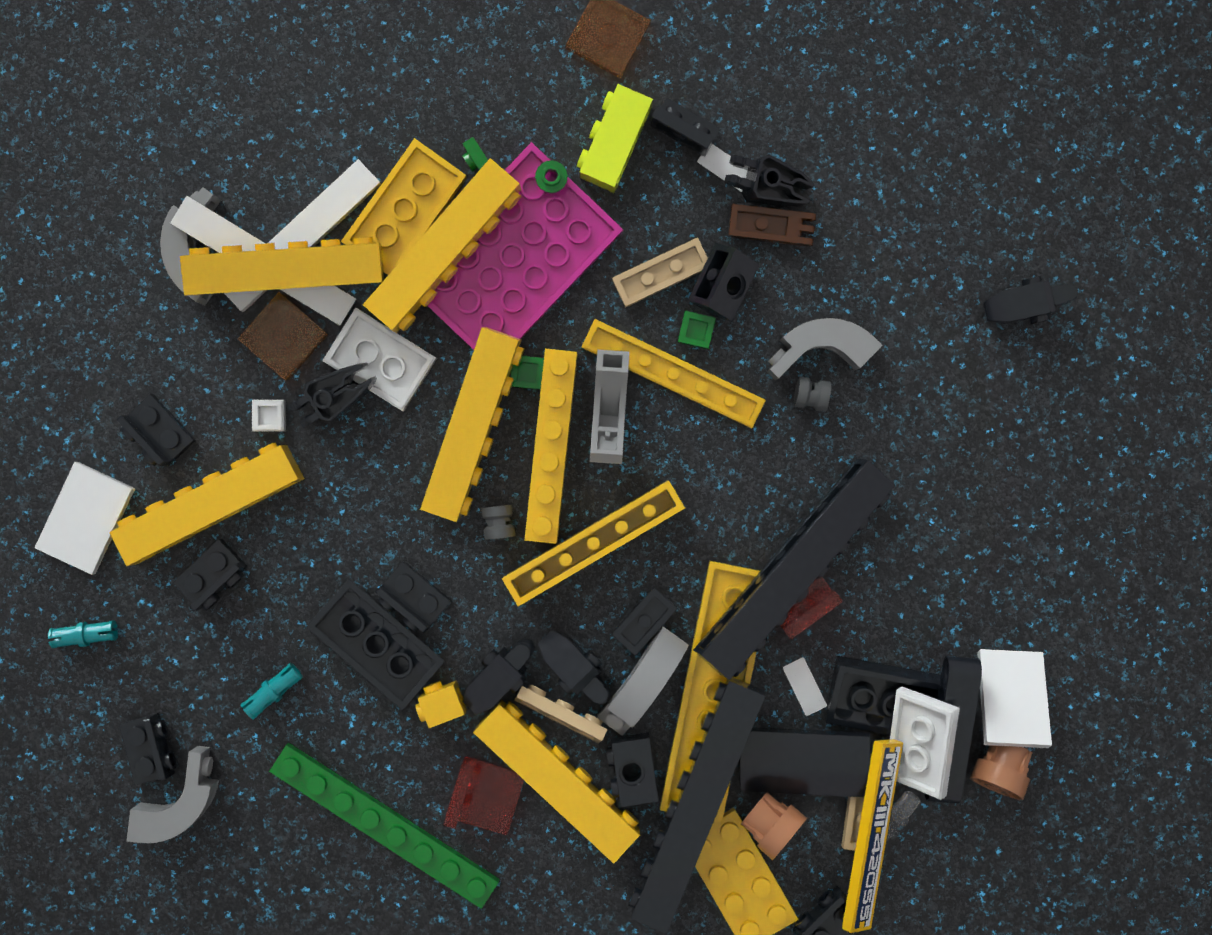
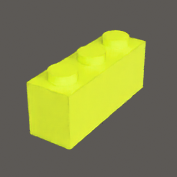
M617 84L614 93L611 91L607 93L602 105V109L606 112L601 122L595 121L589 138L593 139L589 151L583 149L576 167L580 168L581 179L615 193L651 111L652 98L620 84Z

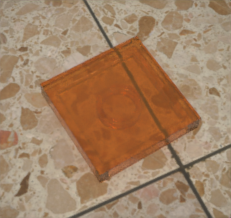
M590 0L565 48L621 79L649 28L651 20L615 0Z
M278 292L241 334L238 340L282 379L288 381L328 336V333L286 296Z

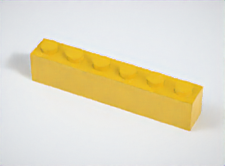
M490 158L364 302L363 306L396 334L400 329L402 331L407 330L416 319V316L413 314L421 305L426 307L435 298L437 286L442 281L447 283L458 270L456 267L457 263L463 257L468 259L479 246L477 240L484 232L490 234L500 222V219L497 217L505 208L511 210L521 198L519 194L521 191L520 183Z
M373 237L353 238L354 244L341 245L340 239L320 240L321 247H308L307 241L288 242V249H275V243L255 244V251L243 252L242 245L222 246V253L209 254V247L189 248V255L180 256L184 295L380 283L384 281L381 243H373Z
M488 327L481 328L420 510L457 522L462 515H468L473 498L468 497L471 486L477 487L483 468L478 466L482 455L487 457L491 449L493 439L489 437L492 425L498 427L504 409L500 408L499 405L502 396L508 397L512 388L514 378L509 377L513 365L519 366L524 352V348L519 347L522 339Z
M545 348L525 541L553 544L558 542L578 357L577 352Z
M276 442L258 450L260 456L250 461L248 457L237 460L230 465L232 470L222 475L218 471L202 479L203 485L195 489L192 486H187L173 494L175 499L167 503L160 500L145 508L146 514L138 518L134 514L118 521V528L109 533L126 567L137 565L304 480L288 445L277 446Z
M667 480L508 573L502 580L517 606H520L682 511L685 507L670 481Z
M501 699L476 726L473 733L614 864L640 836L637 818L625 809L622 812L614 805L616 802L615 798L604 788L599 791L591 783L593 778L586 770L580 766L577 769L567 761L570 757L558 745L552 747L544 739L546 734L536 724L528 725L521 718L523 713L515 704L510 701L506 704Z

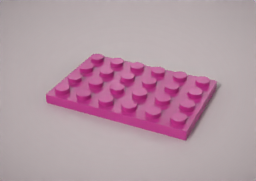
M532 142L505 169L509 175L520 183V200L511 210L504 209L497 217L500 219V222L490 234L484 232L477 240L479 246L468 259L463 257L457 263L456 267L458 270L447 283L442 281L435 289L437 295L427 305L473 350L482 327H488L522 339L623 232V229L569 177L565 187L557 193H547L541 190L536 182V171L543 162L550 161V159ZM549 171L545 178L548 181H555L558 175L554 171Z

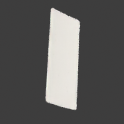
M713 144L706 156L701 155L697 160L699 164L724 181L728 174L746 178L747 170L731 165L729 163L731 156Z
M803 657L783 667L806 716L827 707Z

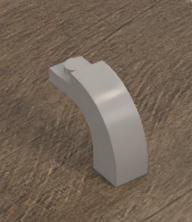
M204 187L190 196V198L211 211H214L221 202L218 197ZM173 205L162 226L160 239L161 255L168 275L176 286L184 292L180 256L189 255V248H197V239L170 224L179 209ZM213 294L187 296L205 306Z
M835 318L816 319L797 326L779 340L788 350L785 352L780 348L768 361L772 366L766 372L774 380H777L803 353L819 348L835 352L854 370H857L881 348L882 344L867 330L852 322Z
M597 349L590 462L622 464L629 367L628 351Z
M662 627L647 645L644 653L625 682L601 709L597 718L623 736L630 727L635 726L654 702L677 668L689 645L668 629Z
M196 746L189 751L185 786L178 801L165 805L140 802L130 809L126 842L157 843L166 841L187 830L207 811L215 797L219 783L217 779L207 778V776H210L213 767V757H209L210 747Z

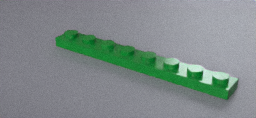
M290 743L284 747L269 771L481 909L499 883V878Z

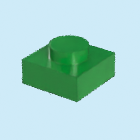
M471 137L462 143L466 151L462 157L473 172L476 169L479 171L488 159L474 137Z
M685 311L677 343L708 350L716 318Z
M522 356L519 366L513 365L511 370V378H514L512 387L541 390L544 358Z

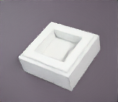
M252 400V431L286 432V400Z

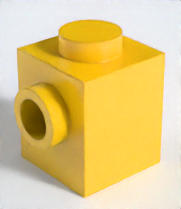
M457 680L445 685L438 681L423 688L425 693H422L417 698L419 703L415 705L420 721H426L428 728L463 716L468 710L467 706L462 702L463 696Z

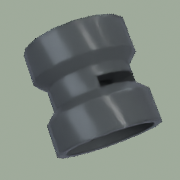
M799 376L794 392L793 407L804 409L806 406H810L815 411L825 413L831 395V382L821 380L817 383L812 382L810 378Z
M512 504L481 508L482 518L487 523L486 528L483 530L484 540L516 536L515 526L510 524L511 516L513 515Z

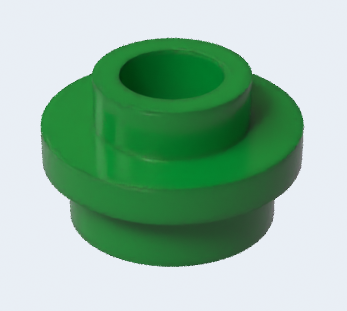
M550 160L543 162L538 167L535 178L541 190L547 193H557L565 187L568 176L565 167L561 163ZM549 171L557 173L558 176L555 181H548L545 178Z

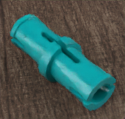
M115 620L95 624L79 622L76 626L50 628L48 639H55L54 641H49V645L51 648L77 644L80 647H86L93 642L115 641L118 638V630L112 631V628H117L118 626Z
M290 662L275 677L270 680L266 679L261 683L262 687L240 704L243 711L254 720L273 702L278 703L283 698L282 695L301 680L303 675Z

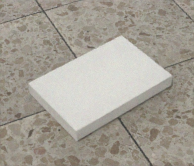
M355 308L322 361L336 370L367 362L368 366L356 373L353 380L361 384L376 376L377 380L369 391L404 412L437 358L401 335L396 334L358 308Z
M74 462L35 545V549L91 575L96 574L112 540L109 532L118 527L117 522L121 520L135 488L80 462Z
M980 649L977 652V657L982 665L980 697L984 745L1033 748L1051 747L1052 740L1043 652Z
M903 686L896 690L890 740L895 739L903 742L897 782L940 800L947 796L959 707Z

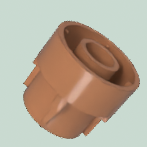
M989 745L986 756L983 759H977L970 779L1001 795L1023 800L1030 782L1027 773L1033 753L1024 747Z
M767 792L743 820L741 825L753 834V838L759 843L757 847L771 860H774L806 821L807 817L792 804L787 807L783 802L779 803Z

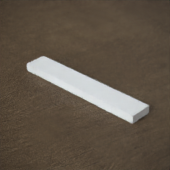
M358 159L268 243H275V249H288V242L307 241L308 247H315L320 240L371 195L381 183ZM267 290L224 294L240 311L245 312Z
M188 196L185 197L170 224L218 253H222V246L242 245L243 252L255 251V244H266ZM336 286L280 289L338 325L342 324L356 301V298Z

